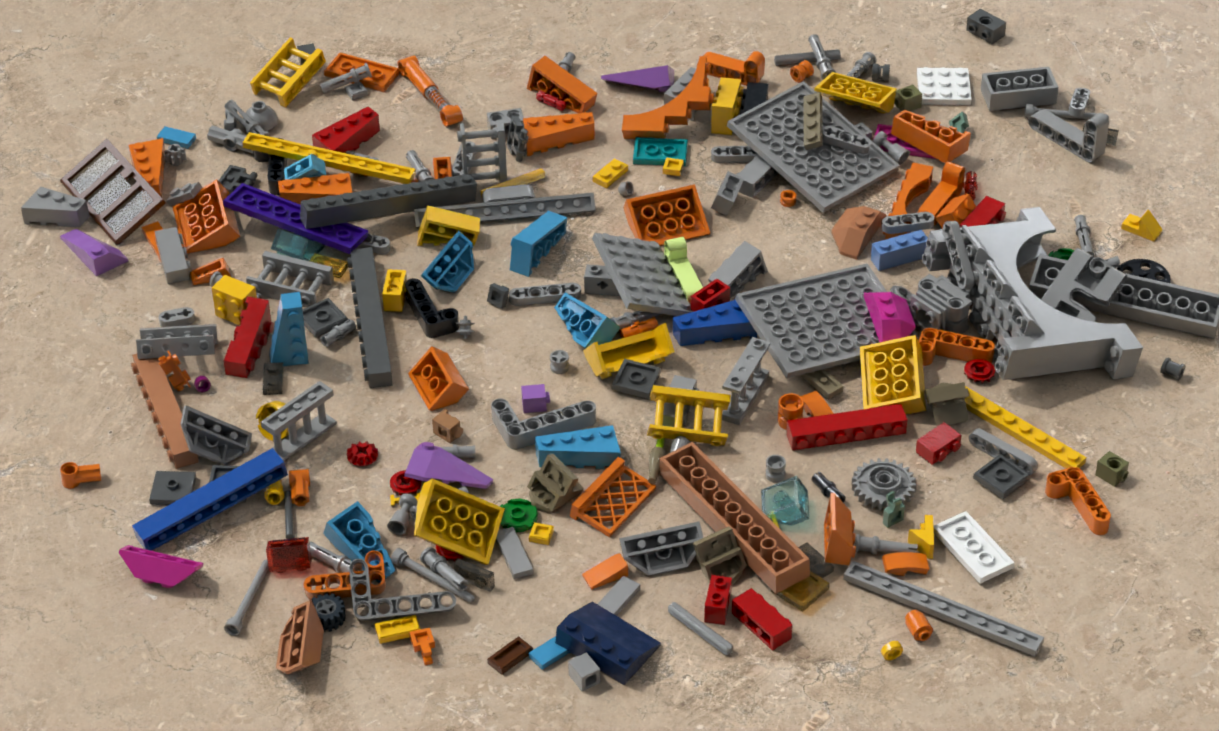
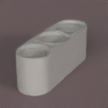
M524 184L489 188L483 192L482 197L485 203L535 198V194L531 185Z

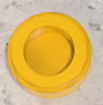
M891 641L881 649V654L885 660H894L903 652V647L899 641Z

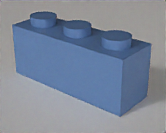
M921 229L872 243L871 261L878 271L920 260L925 251L928 237Z

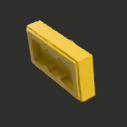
M416 615L375 624L380 644L409 638V632L420 630Z

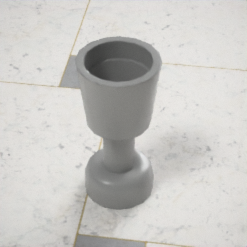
M880 131L873 139V142L878 147L883 145L887 148L888 155L899 165L904 163L909 157L910 151L897 143H890L885 132Z
M411 494L401 495L399 499L401 509L394 513L387 524L389 531L395 535H403L407 531L410 519L408 511H410V507L417 505V499Z

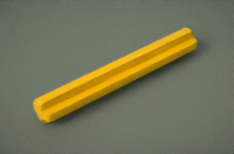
M539 168L480 191L481 197L483 192L489 188L524 185L545 178V171Z

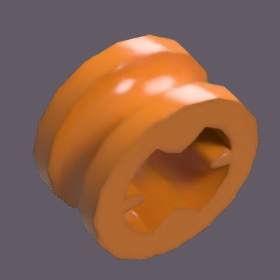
M784 190L781 192V205L792 207L796 204V193L794 191Z

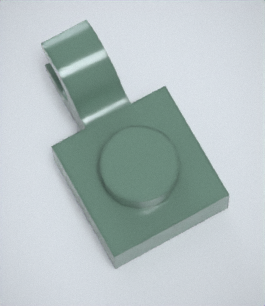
M964 112L959 113L949 121L950 126L957 128V131L964 133L965 129L969 127L967 115Z
M894 491L886 494V501L889 506L884 509L883 524L887 528L904 520L905 505L900 497L895 499Z

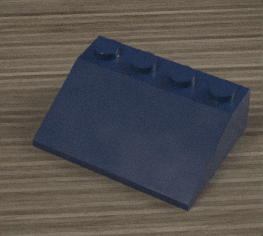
M593 601L570 613L556 629V644L567 649V651L575 656H580L587 652L600 668V671L623 685L633 677L661 646V642Z

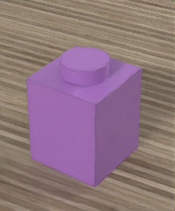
M544 384L521 386L523 413L547 411L546 403H550L549 392H545Z

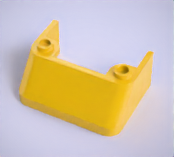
M666 323L659 325L654 330L599 345L598 342H594L583 350L585 358L596 377L600 376L601 379L611 377V373L619 371L624 359L644 364L654 361V364L665 362V358L675 352Z

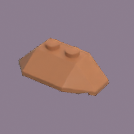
M865 206L846 209L831 231L839 253L857 260L881 226L886 214Z
M311 600L293 608L291 612L293 615L287 621L280 635L276 669L285 674L304 670L320 662L324 629Z

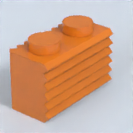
M969 194L953 198L936 216V220L942 229L946 221H957L960 226L964 219L975 209L976 205Z

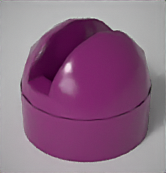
M198 376L194 380V386L198 392H206L211 387L209 379L205 376Z

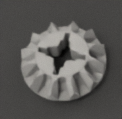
M892 286L890 292L906 299L910 309L911 295L913 294L902 286Z

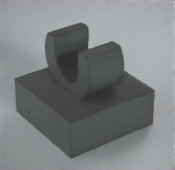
M496 283L491 284L487 302L501 309L506 307L509 288Z

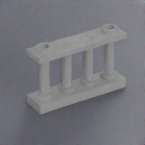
M503 119L496 120V127L492 130L465 132L464 124L461 123L460 131H457L458 142H461L463 173H460V175L468 174L467 167L495 165L498 166V169H495L493 172L473 173L471 175L475 180L496 178L500 183L507 181ZM497 138L494 144L466 146V139ZM486 151L497 152L494 158L467 160L466 154Z
M265 251L262 255L264 269L258 278L249 276L246 278L247 284L255 286L256 292L265 297L280 300L281 294L300 292L302 306L306 307L316 304L315 292L321 283L331 285L334 281L333 269L330 266ZM271 271L280 273L275 282L265 280ZM288 275L297 277L291 287L282 285ZM304 279L314 281L308 291L298 289Z
M217 324L140 328L141 339L136 340L138 359L168 357V350L171 355L176 354L177 357L215 354L214 344H218Z
M754 337L750 340L722 386V389L731 391L730 404L728 409L723 411L722 420L737 425L741 424L769 377V370L761 368V360L770 347L771 342Z
M321 381L261 421V427L273 435L274 447L272 448L283 461L337 424V421L327 415L325 411V401L334 396L333 390ZM317 408L318 416L311 420L310 412ZM303 417L304 426L296 431L295 422ZM288 428L289 436L281 440V432Z

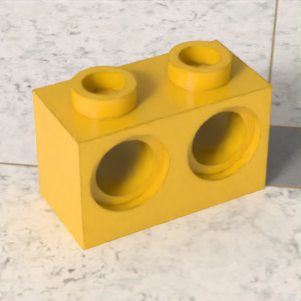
M387 270L382 293L384 311H403L406 296V270Z

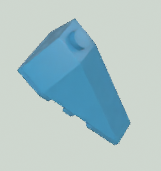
M567 293L563 294L554 307L561 320L566 324L567 330L572 334L573 340L584 348H587L594 342H598L599 345L611 342L620 329L610 318Z
M358 501L326 523L323 534L351 561L355 559L365 561L366 554L374 550L383 555L385 579L395 572L387 550L384 549L381 543V537L373 525L371 515ZM373 560L369 564L375 566L380 562Z

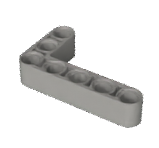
M1041 109L1028 118V124L1033 130L1088 163H1091L1105 153L1109 120L1103 113H1098L1086 121L1084 132L1045 109Z
M499 398L491 403L492 421L507 446L514 450L535 444L536 436L577 431L596 423V404L589 400L519 421L507 400Z
M355 559L349 566L353 611L355 617L360 621L448 612L454 609L456 605V597L450 591L371 599L367 563L362 559ZM356 564H362L365 567L362 574H355L353 572V567ZM360 584L366 586L367 592L364 595L356 594V586ZM444 596H449L453 603L449 607H444L441 604V599ZM422 599H429L432 602V606L429 609L421 608L420 601ZM402 601H408L411 604V608L404 612L399 609V604ZM382 603H387L390 606V610L386 614L378 611V606ZM362 605L367 606L369 613L366 616H360L357 613L358 607Z

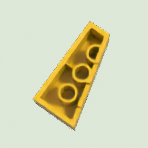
M721 77L716 97H714V103H712L711 133L732 135L733 131L727 127V123L729 120L739 116V107H741L744 86H741V79Z

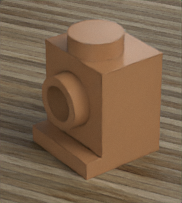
M444 409L432 419L433 433L450 444L463 434L460 421L456 417L449 415L447 409Z

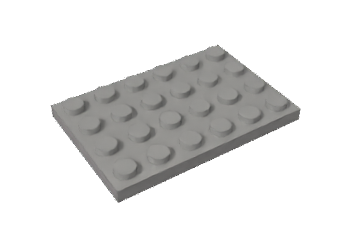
M594 233L592 240L627 309L673 316L693 312L657 242L613 236L606 233Z

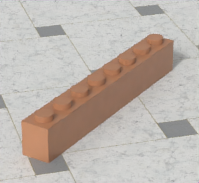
M133 354L132 372L137 374L136 381L138 386H142L141 393L143 399L147 398L146 405L148 411H152V421L154 424H158L156 425L159 437L163 436L161 441L163 448L168 449L166 452L169 462H173L176 469L199 463L198 455L189 451L180 425L182 413L165 372L159 365V358L138 359L137 354Z

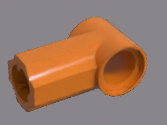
M67 462L60 468L62 485L68 489L75 488L83 482L101 481L100 464L78 466L76 463Z
M309 469L290 470L289 484L292 503L297 506H305L309 502Z

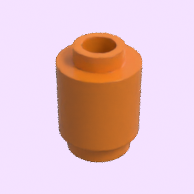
M919 610L908 612L905 616V624L916 641L929 639L933 628L925 615Z

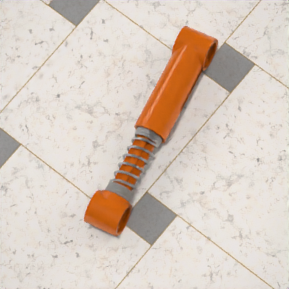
M415 55L398 60L397 65L400 69V74L407 76L419 92L431 101L440 112V118L444 126L447 127L463 121L460 107L458 105L453 106L447 102L445 97L439 92L438 86L420 67Z

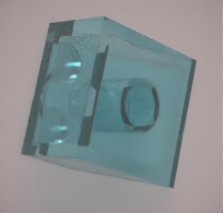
M278 228L271 249L277 251L276 254L311 262L325 245Z
M798 476L761 490L762 512L772 522L793 526L810 519L808 490Z

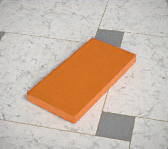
M340 52L324 70V76L330 78L339 77L349 73L352 68L357 69L367 63L372 77L361 79L359 82L364 87L385 92L400 74V69Z

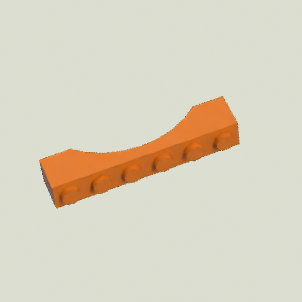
M912 163L911 168L906 171V180H902L901 191L897 193V202L893 203L892 213H889L888 216L907 214L906 208L913 199L929 190L933 178V166ZM911 231L895 234H887L883 232V235H885L886 240L889 238L911 233Z

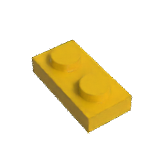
M614 158L593 176V182L607 189L628 171V165Z

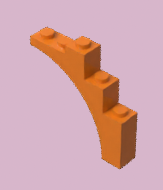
M699 56L698 65L691 81L673 100L649 112L624 115L622 124L624 139H635V137L666 138V133H669L670 129L669 125H688V120L692 118V110H710L711 104L714 103V93H711L709 78H707V74H710L711 64L707 62V57Z

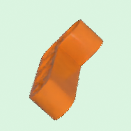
M706 52L703 55L707 57V62L711 64L710 74L707 75L718 78L741 79V84L746 86L748 82L759 83L764 76L765 57L761 52H752L746 61L713 52Z
M947 161L942 170L941 182L920 206L917 213H932L934 215V226L938 223L936 216L953 198L961 194L964 186L965 167Z
M925 328L919 338L922 348L923 366L930 365L935 355L967 362L974 359L993 362L995 344L987 339L934 328Z
M1070 467L1049 473L1045 489L1046 495L1053 499L1069 496L1090 530L1096 535L1107 534L1111 514L1083 471L1077 467Z
M373 550L366 554L365 562L368 565L371 595H378L384 592L386 588L383 555ZM373 560L380 562L375 566L369 564ZM355 571L354 573L362 574L364 571ZM350 572L307 577L304 581V590L307 598L312 600L313 597L318 598L317 595L319 594L324 596V593H328V595L332 593L335 594V597L339 596L340 598L352 597ZM376 579L381 581L378 585L371 584ZM333 583L339 584V587L336 589L330 588V585ZM360 584L355 588V593L358 595H364L367 592V588L364 585Z

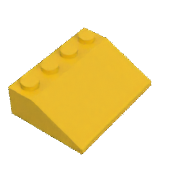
M831 72L815 87L814 91L820 92L822 96L829 97L833 101L840 100L848 105L855 104L863 109H874L879 113L885 114L894 108L897 88Z
M916 335L860 347L864 409L902 404L905 414L927 411L922 348Z
M432 478L423 483L417 503L414 536L488 565L505 508Z

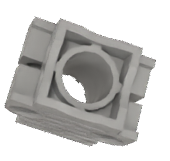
M931 274L927 275L919 281L916 295H911L910 311L916 329L922 332L925 328H934L963 334L969 330L967 317L969 306L972 304V301L969 299L970 293L965 289L955 286L943 275L938 278Z

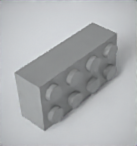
M1050 67L982 73L981 92L989 111L1025 107L1026 104L1040 106L1057 103L1059 87Z

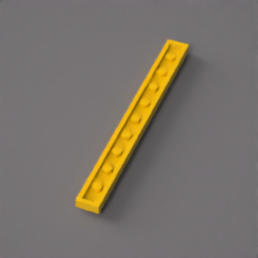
M251 132L248 133L242 142L245 149L295 160H301L313 154L317 158L322 159L326 167L402 184L411 183L416 175V169Z

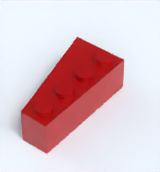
M369 106L312 134L313 146L342 153L352 150L356 151L362 142H367L380 131L379 114Z
M253 297L246 298L247 309L241 312L240 326H236L234 341L231 340L224 358L225 375L248 378L250 372L254 370L257 358H260L263 346H266L268 336L274 329V323L271 322L269 300Z

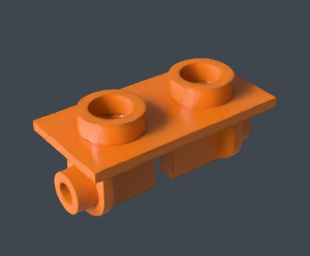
M168 350L169 356L160 357L158 359L159 365L166 375L173 371L174 374L169 376L168 379L174 389L181 391L185 388V384L190 388L191 386L188 382L191 380L186 370L181 371L178 366L181 364L176 354L171 355Z

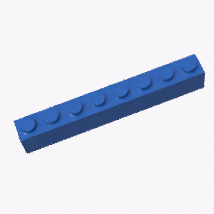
M273 448L132 525L136 539L146 550L152 551L272 483L286 477L288 473L285 462Z

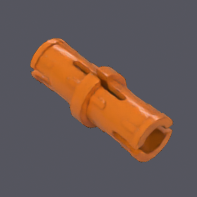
M655 317L642 322L637 321L634 325L620 329L619 333L621 338L654 330L658 327V322Z

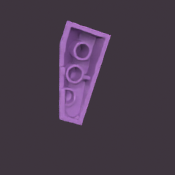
M665 65L602 75L601 79L607 82L666 92L674 84L675 72L673 68Z

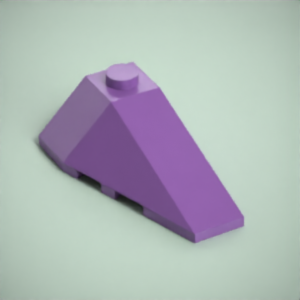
M78 229L60 236V239L95 276L128 262V258L119 249Z
M423 442L414 449L405 472V477L421 481H429L430 478L441 479L442 483L445 484L458 481L460 485L487 489L493 483L491 477L441 447L434 446L431 442Z

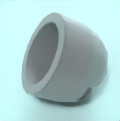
M630 181L622 182L618 187L619 193L623 196L632 195L634 192L633 184Z

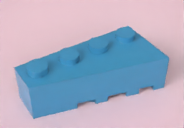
M547 211L514 236L511 240L510 271L529 277L532 274L531 269L533 267L537 268L540 264V258L542 256L546 257L551 246L554 247L565 235L567 217Z
M300 292L281 294L277 320L274 326L275 330L269 350L270 366L275 368L308 364Z
M613 425L535 437L536 456L539 467H542L549 454H554L565 466L573 465L576 468L596 466V469H604V466H610L618 456L621 458Z

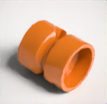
M788 393L780 397L778 403V424L781 428L787 430V420L803 418L804 400L801 396Z

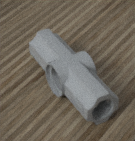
M215 126L209 128L208 140L223 144L229 151L240 149L254 154V151L243 148L242 142L246 136L241 130L233 129L228 131Z

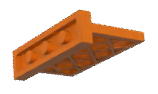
M619 456L572 503L570 511L571 518L574 520L582 519L609 538L656 490L655 484H650L647 479L624 465L625 460ZM625 473L631 477L632 481H621V476ZM644 485L648 490L638 491L637 486ZM623 486H633L634 492H624ZM619 487L620 492L610 493L609 488ZM625 497H635L636 502L626 503ZM608 498L609 504L598 505L599 499ZM611 498H622L623 504H612ZM614 509H624L625 514L615 515ZM596 510L597 516L590 517L585 513ZM600 510H610L611 516H601ZM612 521L613 526L608 529L602 525V522Z

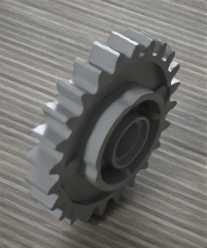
M878 458L877 462L871 459L870 464L863 462V467L858 466L857 471H854L851 485L854 496H858L859 502L864 501L865 506L871 504L872 509L878 506L881 511L883 507L889 506L886 501V494L892 491L895 492V499L900 497L904 505L905 501L910 502L911 497H914V492H916V478L913 477V472H909V467L903 468V463L897 465L896 460L889 462L888 458H886L883 462Z

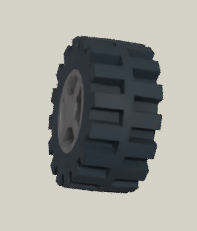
M324 593V596L319 594L317 595L318 598L313 597L312 602L324 632L326 630L331 632L333 628L335 630L339 629V625L342 626L343 621L346 619L343 600L339 596L335 597V594L332 593L331 595Z

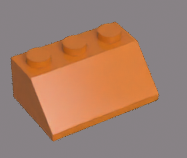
M433 346L429 348L408 373L430 411L458 403L469 390L448 353Z
M830 493L824 520L825 562L849 565L851 557L854 558L856 553V545H854L855 533H853L855 520H852L851 511L835 493Z

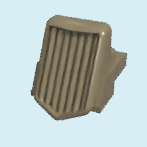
M964 382L957 384L940 383L933 388L925 390L927 403L931 405L936 426L943 422L952 425L968 420L965 398L969 396L968 388H965Z
M554 454L547 455L541 469L534 471L527 486L530 489L531 504L545 512H554V510L563 506L566 502L580 495L584 488L577 482L578 478Z
M730 526L693 543L696 552L695 559L709 583L711 575L731 577L732 585H734L743 574L744 568L747 567L742 550L738 547L733 529Z

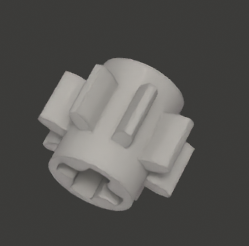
M172 144L168 147V150H164L166 162H170L173 166H179L183 163V160H186L185 148H181L178 144Z

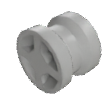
M563 350L553 351L550 354L551 371L556 374L566 373L569 370V354Z

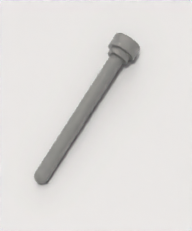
M1026 104L1025 118H1029L1040 111L1041 108H1037L1033 104ZM1045 109L1057 117L1089 120L1098 114L1085 112L1081 117H1074L1068 111Z
M397 548L393 552L391 562L397 566L406 565L470 603L475 600L474 595L465 590L462 592L458 591L445 578L410 559L407 552L403 549Z
M269 560L262 562L235 616L227 620L224 630L229 635L237 636L240 634L243 628L242 619L271 563Z

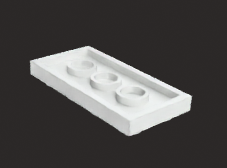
M967 511L933 526L934 534L980 584L1014 568V561Z

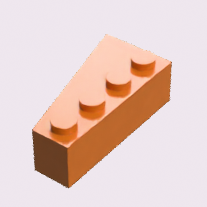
M592 112L523 118L524 129L528 131V142L525 144L527 157L532 156L533 152L536 151L543 153L547 152L548 148L557 146L559 149L565 147L568 143L575 145L595 139Z

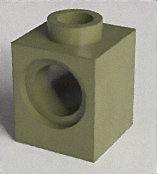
M914 85L904 87L896 91L894 104L901 111H913L921 108L922 93Z
M1109 451L1097 461L1095 475L1115 487L1128 477L1129 462Z

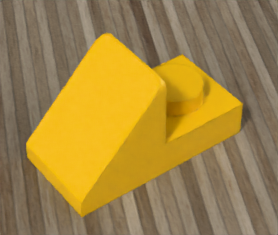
M1147 210L1141 218L1129 214L1121 226V229L1153 242L1162 233V227L1150 210Z
M925 515L924 523H920V530L910 529L908 533V543L918 544L917 551L926 554L928 559H933L934 553L933 515Z

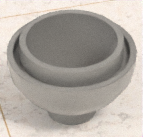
M263 101L254 102L252 107L246 111V114L253 121H258L259 126L265 131H270L278 123L276 112Z

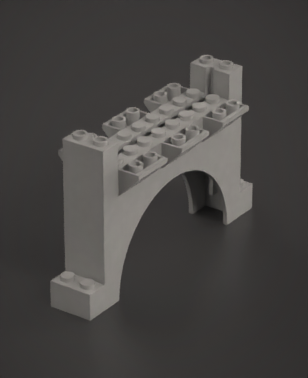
M1040 207L1021 209L1016 222L970 227L962 225L960 230L974 276V286L971 289H965L970 293L969 299L973 303L969 319L982 339L991 341L995 337L997 338L998 342L994 350V357L997 361L994 368L1002 380L1101 367L1105 368L1112 379L1133 377L1143 346L1126 323H1097L1065 314L1039 299L1021 279L1018 272L1020 267L1036 261L1039 254L1048 256L1040 245L1042 236L1056 232V228ZM943 229L930 231L926 241V248L922 255L923 263L929 271L950 269L947 278L952 284L959 287Z

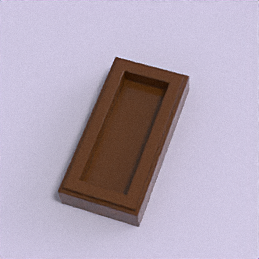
M518 636L490 656L487 662L492 668L503 675L528 657L533 647Z

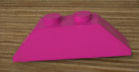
M892 292L864 293L863 296L879 342L908 337L912 334L916 325L906 299Z
M130 545L119 549L120 556L135 578L142 579L145 583H160L165 588H173V586L181 583L201 569L204 564Z

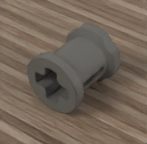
M1166 358L1161 366L1160 373L1170 374L1176 380H1180L1185 372L1186 365H1180L1171 361V358Z

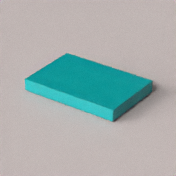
M635 137L633 164L664 166L666 158L684 160V166H686L688 140Z

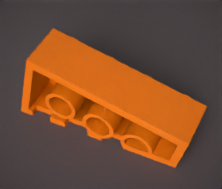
M543 56L532 65L527 85L528 90L532 91L534 89L538 92L542 90L559 98V100L566 102V108L576 113L586 112L595 105L598 93L547 56Z
M903 110L894 116L891 130L892 135L943 163L951 162L968 151L971 137L970 132H958L957 128L953 126L949 128L941 126V122L935 120L927 121L924 116L907 110Z
M164 139L130 144L129 151L132 166L162 198L163 172L165 169ZM143 188L139 189L143 203H151L153 201L152 197Z
M349 173L278 181L280 197L300 205L301 201L311 198L352 193Z

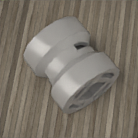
M771 455L766 459V478L770 482L778 483L785 478L786 460L781 455Z

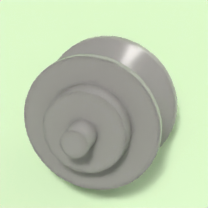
M464 316V320L456 322V324L460 325V329L456 332L464 335V339H467V335H471V332H475L471 329V325L475 323L467 320V316Z

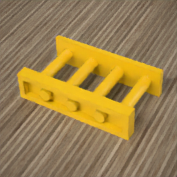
M290 37L250 82L253 93L257 95L261 89H265L276 94L280 105L287 107L325 64L326 60L323 51L317 48L312 54H308L298 50L293 38ZM293 54L306 61L300 66L288 61V59ZM284 66L296 71V73L289 77L277 71ZM273 77L286 84L280 89L268 84V81Z
M653 385L650 400L656 402L655 425H649L647 436H652L655 439H676L677 436H683L692 442L708 443L712 446H725L728 434L721 433L722 411L728 409L731 395ZM664 403H674L676 405L674 427L662 426ZM684 405L695 407L694 430L682 428ZM704 407L715 410L713 432L701 431Z

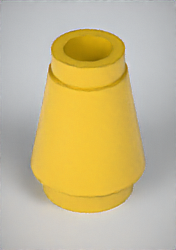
M281 479L269 485L264 493L266 501L271 505H277L284 499Z

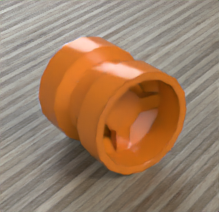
M807 60L800 62L799 65L790 69V75L797 83L805 80V77L808 78L814 74V68Z

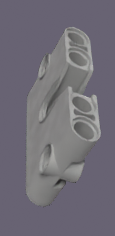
M1076 248L1041 300L1065 314L1095 322L1096 317L1083 305L1074 301L1073 298L1080 296L1089 302L1108 307L1125 283L1127 275L1107 265L1103 258H1095L1080 248ZM1097 266H1100V267L1103 268V269L1100 270V271H1095V270H1094V268L1097 267Z

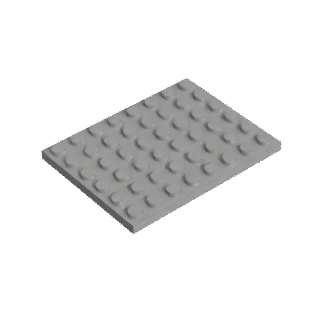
M804 81L728 121L727 127L822 212L829 210L899 170L900 165L873 141H871L869 152L865 154L823 142L821 147L806 150L804 148L803 97L817 92ZM822 98L823 127L832 126L867 137ZM841 138L843 141L849 142L847 138Z
M866 263L738 293L735 300L760 339L771 342L768 351L785 377L790 378L860 360L861 346L880 343L863 295L868 292L887 291ZM913 331L910 336L916 335L919 341V336Z

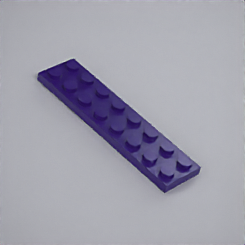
M244 183L239 185L223 200V205L233 211L256 218L344 253L351 254L352 250L356 249L368 237V230L348 222L306 229L300 220V204Z

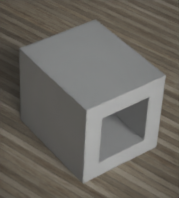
M587 652L568 661L569 676L581 691H585L600 683V668Z

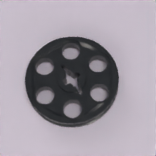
M1132 259L1122 263L1121 267L1117 268L1121 272L1124 270L1132 271L1130 275L1166 283L1171 282L1167 269L1152 260ZM1141 267H1148L1150 269L1142 270ZM1156 276H1162V277H1164V279L1159 280V279H1156L1155 277H1156Z

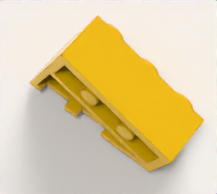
M427 205L418 231L417 246H423V243H434V246H440V243H448L458 231L475 245L480 232V218Z

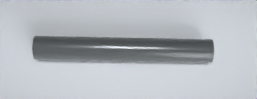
M285 491L286 539L291 540L294 538L293 503L291 491Z

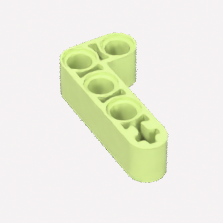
M678 237L665 240V259H667L675 278L678 280L677 282H679L687 301L691 305V295L702 289L703 286L687 258L685 238Z

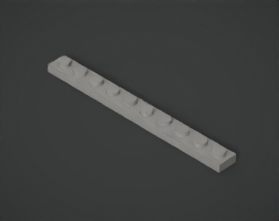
M593 192L437 208L478 217L480 222L540 217L547 211L559 215L595 211ZM426 208L414 209L416 228H420Z
M852 561L844 573L843 580L1034 657L1044 643L1043 636L858 562Z

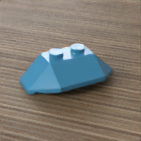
M458 231L423 271L421 277L436 289L455 293L474 270L473 243Z

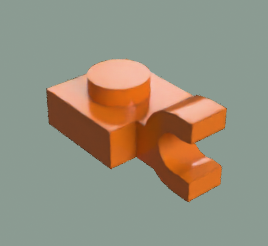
M430 627L409 632L414 652L421 651L424 665L433 664L431 649L435 648V641Z

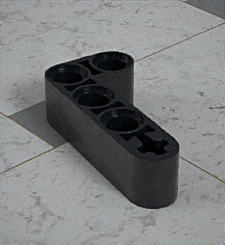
M254 151L256 161L269 162L267 175L269 192L273 195H280L278 181L285 180L284 169L287 167V158Z
M412 278L406 281L407 302L427 337L437 338L459 330V325L456 324V322H459V315L456 309L446 308L437 311L419 279Z

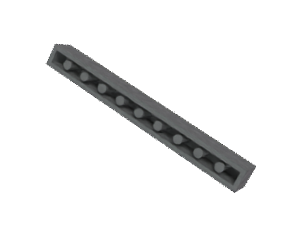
M462 174L322 198H311L301 201L300 220L305 228L309 229L413 212L414 209L427 208V205L442 207L476 201L477 182L471 174Z
M372 247L353 249L351 257L347 259L348 267L352 268L349 269L350 281L354 280L351 282L352 293L356 292V294H353L354 305H358L354 306L355 316L359 317L356 319L357 330L361 329V331H358L359 342H363V344H360L361 355H365L362 357L363 368H367L364 370V379L369 381L370 388L393 386Z

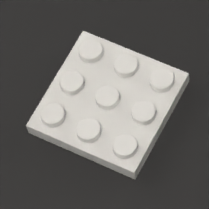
M917 68L918 90L922 93V105H971L968 68Z

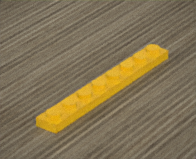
M968 388L969 396L965 398L968 411L1064 468H1080L1086 463L1087 457Z

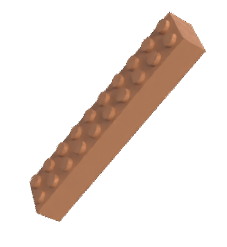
M693 442L659 458L660 475L715 532L728 526L733 529L737 545L742 550L746 564L775 594L810 576V559Z

